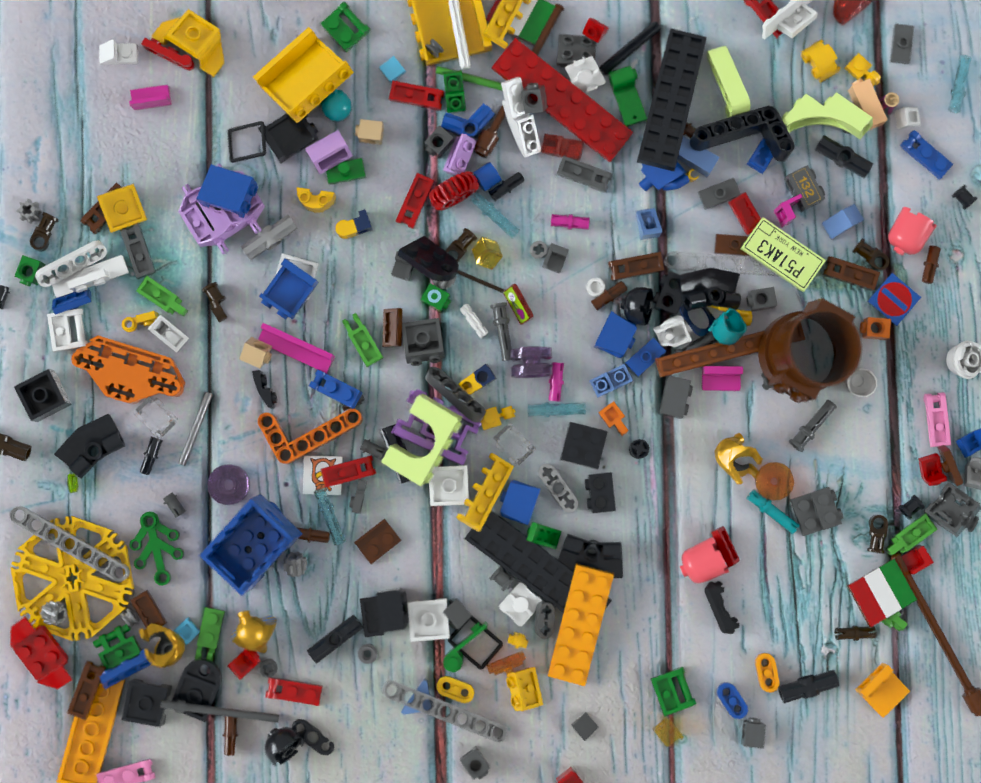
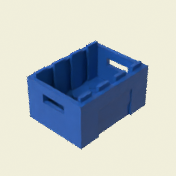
M260 494L251 498L199 556L242 596L255 587L265 576L264 573L303 533ZM259 532L264 533V539L258 537ZM246 546H250L252 548L251 553L246 552Z

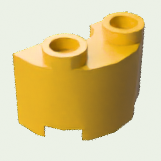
M822 39L801 51L803 61L806 64L810 63L812 65L811 73L820 83L840 71V66H837L835 60L838 59L837 55L829 44H823Z
M296 187L297 196L301 204L308 211L321 213L335 203L336 195L334 192L321 191L318 195H312L310 189Z

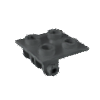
M559 34L557 65L560 68L572 64L574 60L583 59V57L593 56L595 60V41L586 36Z

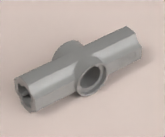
M286 215L275 224L262 228L261 232L257 233V236L243 244L241 248L247 257L252 260L264 251L275 248L282 242L283 238L298 228L290 216Z

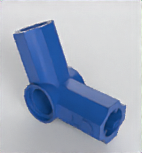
M484 103L468 120L446 112L441 127L460 136L461 134H466L472 139H476L478 133L492 120L495 113ZM469 126L475 128V131L471 134L465 131Z

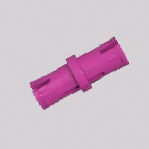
M552 214L551 226L567 227L570 230L572 228L589 230L590 217L573 216V214H569V216Z
M552 362L548 398L550 401H561L562 384L564 385L562 380L564 363Z

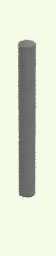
M206 392L178 464L186 466L213 394Z

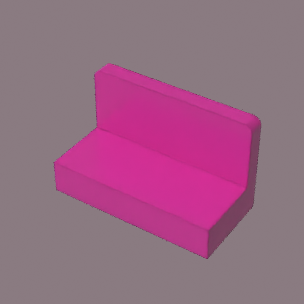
M168 85L130 90L131 100L129 105L134 110L171 105Z
M801 194L781 203L774 210L781 227L789 225L796 218L791 206L795 205L802 198Z
M743 366L702 367V390L739 391L741 389Z

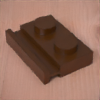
M384 518L354 543L369 563L373 564L402 540Z

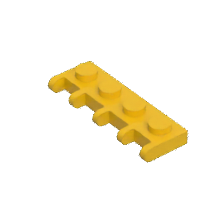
M501 0L483 36L506 49L508 43L503 39L506 33L514 35L515 29L510 26L514 17L521 20L523 14L518 10L522 2L530 4L531 0Z
M493 453L489 455V458L494 461L490 470L486 467H483L481 470L483 474L487 475L482 485L478 483L473 485V488L478 491L473 502L469 499H466L464 502L469 507L466 515L458 513L456 516L458 520L477 532L482 529L514 468L513 465Z

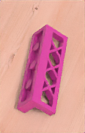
M262 323V332L258 340L271 345L273 350L326 374L328 373L335 358L333 354Z

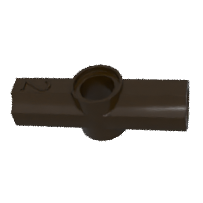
M0 433V455H8L21 461H27L30 457L32 446L13 440L12 437Z

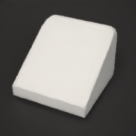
M903 107L895 111L897 129L920 126L918 108Z

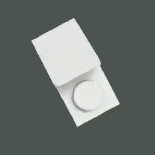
M111 40L99 45L100 65L138 64V45L136 43L117 44L115 40Z
M162 315L148 328L151 333L176 353L189 339L188 336Z

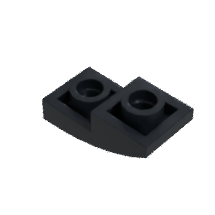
M260 370L252 371L254 383L260 397L269 408H275V403H277L276 392H273L271 388H264L267 385L266 374H263Z

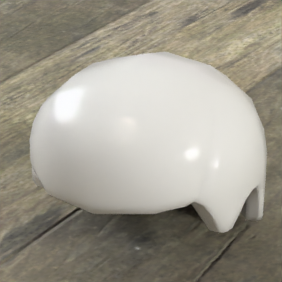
M857 368L846 380V387L851 394L865 398L875 392L877 378L870 370Z

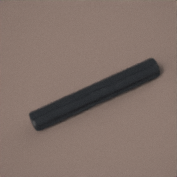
M656 21L650 24L604 62L599 68L600 71L607 75L608 72L612 71L661 30L660 25Z

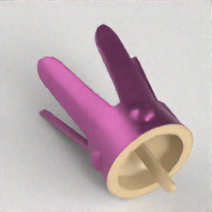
M894 92L879 98V101H883L881 104L883 110L889 108L888 115L892 113L894 107L899 103V96Z

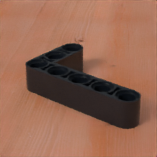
M773 106L761 107L699 126L695 129L690 139L692 149L702 151L761 132L774 159L779 162H785L795 147L783 120Z

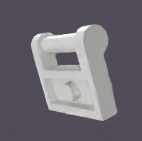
M83 309L68 310L56 315L54 313L47 314L53 352L86 346L88 341L85 340L82 315H84ZM69 317H74L78 342L72 341Z

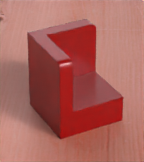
M920 545L901 555L910 574H916L934 563L925 547Z
M572 767L556 778L557 783H583Z

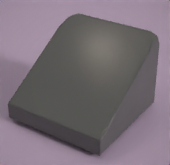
M586 712L571 724L584 741L598 728L597 724Z

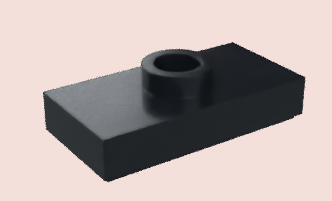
M377 596L360 598L365 638L384 635V632H381Z

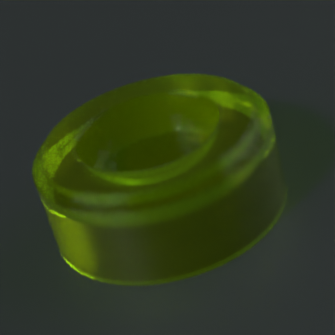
M74 473L67 474L69 492H78L77 476Z

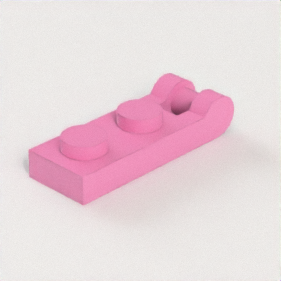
M944 392L937 393V395H932L931 393L924 394L930 447L950 446L951 438L946 395ZM938 402L939 408H934L933 403Z
M151 759L96 774L98 783H140L155 779V773L151 769ZM143 768L144 775L138 776L137 769Z

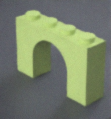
M425 394L417 396L409 412L432 427L435 434V445L432 451L426 456H417L399 445L393 444L390 445L381 463L419 486L425 483L428 484L433 478L434 473L432 471L435 466L438 467L442 462L443 457L441 455L444 450H448L453 442L451 437L460 430L462 426L460 421L463 418Z

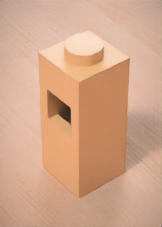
M859 79L853 82V86H851L848 92L853 104L873 117V126L869 130L883 125L887 121V117L870 79L865 81Z

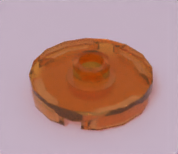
M778 462L767 463L758 470L759 475L755 478V485L759 494L765 499L772 501L781 500L787 497L793 490L794 478L791 470L786 465ZM772 478H776V485L771 483Z

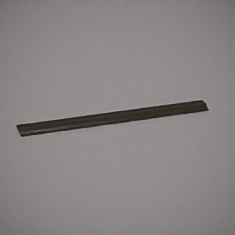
M457 271V274L501 293L504 291L500 287L465 272Z

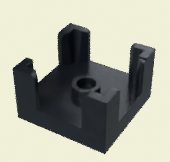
M139 679L130 680L121 720L155 727L163 726L166 721V715H164L165 709L160 708L161 701H167V697L171 695L172 685L162 684L159 686L143 683V680Z

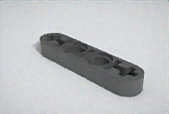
M430 367L425 375L426 381L469 420L477 423L481 422L486 413L483 406L441 369Z

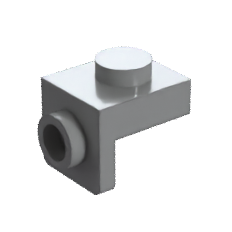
M971 458L965 465L964 486L981 490V458Z

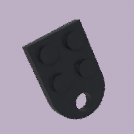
M425 236L400 248L398 251L399 257L432 280L449 281L457 275L459 268L457 260Z
M204 658L190 662L183 670L172 701L182 700L189 704L213 706L222 681L219 667L213 661ZM201 665H207L210 668V673L203 674L200 670ZM188 711L183 713L203 722H206L209 714Z

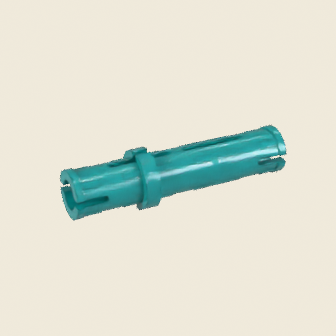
M755 489L747 496L746 499L756 505L761 513L765 512L791 534H794L797 531L796 528H799V524L774 506L770 499H765L756 492Z

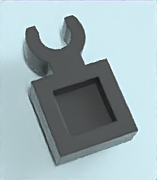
M358 480L355 497H351L349 508H352L354 513L361 514L367 481Z

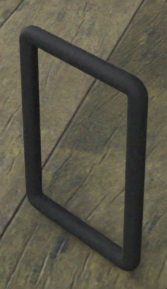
M263 121L228 129L230 162L234 163L266 154L265 126ZM261 125L263 152L233 159L231 132Z
M473 616L470 618L475 624L479 622ZM463 626L460 629H456L451 634L450 638H448V642L453 647L457 644L454 643L452 639L463 628ZM487 628L483 631L499 645L482 665H479L464 650H459L464 657L480 670L484 669L503 646V642Z

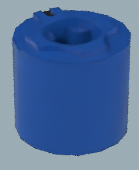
M491 162L473 172L480 188L484 192L502 181Z

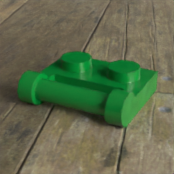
M345 1L320 23L346 53L371 30L367 24L364 25L349 9V5ZM344 13L359 29V32L355 34L340 16Z
M683 667L650 678L664 716L697 704L695 698H692ZM677 677L685 699L682 703L679 701L671 678Z

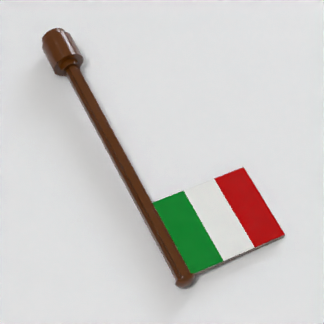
M495 0L486 17V22H490L501 0ZM531 0L530 4L522 2L518 11L523 14L521 20L514 17L510 26L515 29L514 36L534 45L532 51L539 55L561 12L564 11V7L561 4L553 5L545 0ZM503 104L490 128L482 130L473 151L483 158L491 155L499 140L497 131L506 116Z
M901 553L893 554L890 561L847 585L869 627L878 624L916 601L964 688L962 697L970 712L974 713L975 717L981 716L980 687L975 688V686H972L904 563Z

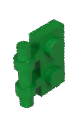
M127 624L119 625L114 628V631L108 634L104 633L99 636V639L93 641L95 648L100 646L104 648V651L99 653L98 656L106 670L139 655L141 651L134 635L129 638L126 637L125 633L131 630V627ZM118 637L120 643L111 647L110 641Z

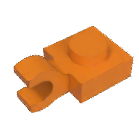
M614 401L598 412L609 428L614 425L621 436L629 431L621 421L625 415Z

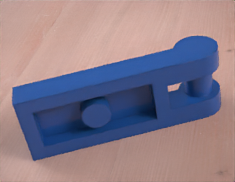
M912 130L909 138L900 144L903 150L939 180L953 165L952 162L924 140L915 130ZM914 142L919 145L916 149L912 146Z
M317 369L316 377L313 382H310L309 387L354 409L363 392ZM324 379V380H326V382H325L324 386L322 387V386H320V384H321L322 380Z
M145 649L140 651L139 656L123 661L120 666L114 669L111 668L104 671L99 676L104 689L150 666L151 663L145 656Z

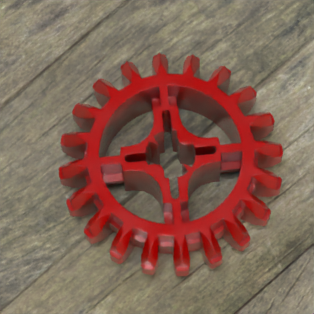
M470 171L457 174L440 183L430 192V202L436 210L451 208L478 190V180Z

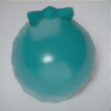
M335 89L322 101L321 108L323 114L333 122H342L350 116L352 104L346 93Z
M729 308L714 320L708 331H712L713 337L719 343L733 345L747 331V325L735 309Z

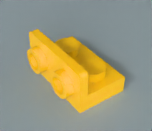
M535 667L506 673V683L511 692V704L515 711H526L543 706Z

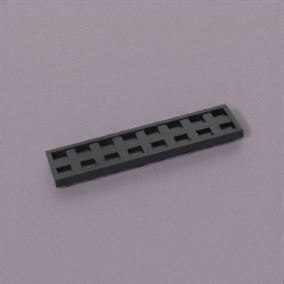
M670 28L637 163L675 171L707 37Z
M491 510L482 529L477 532L472 528L464 539L564 613L574 571L538 544L526 541V535ZM609 597L607 600L606 608L612 601V599Z

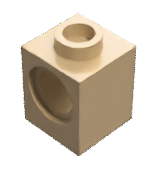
M360 119V124L356 125L355 136H358V140L361 143L382 145L383 122Z
M250 337L245 342L239 359L260 369L265 363H269L272 357L270 353L272 346Z

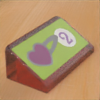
M517 284L511 285L503 294L517 320L523 325L532 320L534 315Z

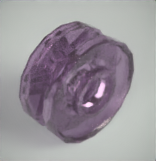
M232 464L221 465L209 475L207 482L208 492L220 504H237L248 495L250 478L246 471L239 466ZM228 479L233 482L231 490H227L224 485Z

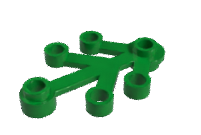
M146 512L140 518L141 529L129 543L132 550H140L143 538L147 533L149 534L150 540L139 558L135 559L134 567L136 569H144L147 565L146 560L153 551L157 568L154 581L160 586L167 585L171 580V574L165 570L161 549L172 555V558L175 560L182 559L184 551L158 538L156 530L167 535L170 541L178 540L180 533L178 530H171L161 524L156 513ZM152 518L153 524L149 525L147 519ZM173 531L176 533L175 539H172L170 537V534ZM134 541L139 543L138 548L133 547ZM177 550L181 552L179 558L175 556V551ZM138 560L143 561L142 567L137 565ZM162 574L167 576L165 581H162L160 578Z

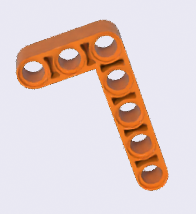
M349 409L289 442L274 415L262 413L258 418V425L277 460L283 464H290L356 428L362 423L363 416L360 411ZM351 413L358 414L357 422L350 423L349 415ZM266 417L272 418V424L269 427H265L263 424V420ZM335 422H340L342 425L339 432H333L332 425ZM319 431H322L325 435L324 440L321 442H317L315 439V435ZM279 433L282 437L278 444H275L272 440L273 435ZM301 441H306L308 444L305 451H300L298 448V444ZM284 450H289L291 453V457L287 461H284L281 457Z

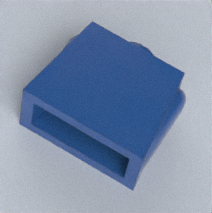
M611 311L594 348L617 358H622L627 348L631 349L636 340L633 338L637 330L636 324Z
M512 480L507 491L503 490L500 502H503L500 515L529 525L540 488Z

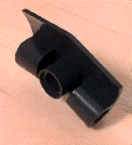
M706 268L681 274L679 280L684 308L687 311L713 305L737 310L741 304V295L735 293L740 274L716 268Z
M106 414L77 428L54 455L69 466V469L76 476L82 479L98 460L125 447V443L111 415ZM97 446L99 448V453L97 456L93 457L91 455L92 448Z
M567 534L558 560L573 571H575L576 564L614 573L613 578L623 577L621 542L588 541ZM589 549H594V550H596L597 552L594 553V554H592V553H589L588 550H589Z

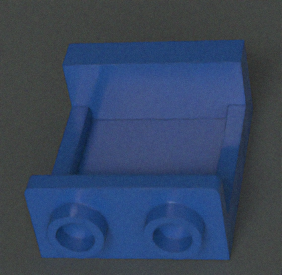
M211 164L196 199L204 207L209 208L211 205L236 213L240 218H244L245 214L250 210V202L252 197L256 195L258 186L253 177Z
M285 258L281 263L282 267L264 293H261L259 297L263 299L261 303L271 309L273 306L278 309L277 314L285 320L288 317L293 320L319 282Z

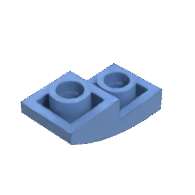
M623 364L589 381L598 398L634 380L626 364Z

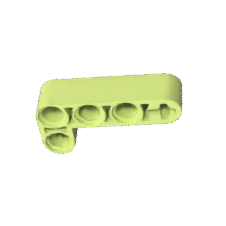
M722 46L707 51L708 63L726 102L725 111L727 118L750 111L749 96L727 47Z

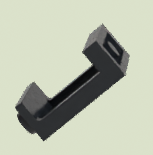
M286 113L265 126L266 142L280 164L318 140L316 133L319 131L313 122L309 124L307 121L308 114L296 123Z

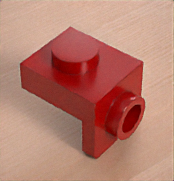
M589 18L582 34L599 43L607 34L609 27L594 18Z
M937 453L918 458L921 477L929 486H936L947 481V477L942 473L940 456Z
M244 649L227 666L241 680L261 660L256 651Z

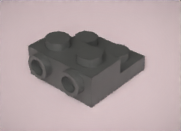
M439 318L402 323L407 364L411 363L412 366H419L424 361L438 363L441 359L445 358Z
M825 487L790 499L802 536L842 524L841 519H844L841 509L836 508L834 501H837V496L834 490Z

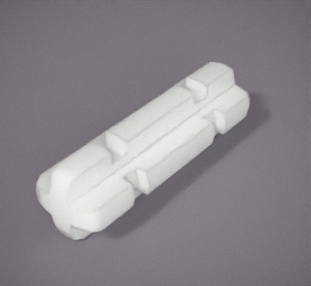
M469 304L460 308L461 313L466 316V320L477 331L476 333L479 338L485 337L488 331L482 326L483 324L477 315L472 312V308Z

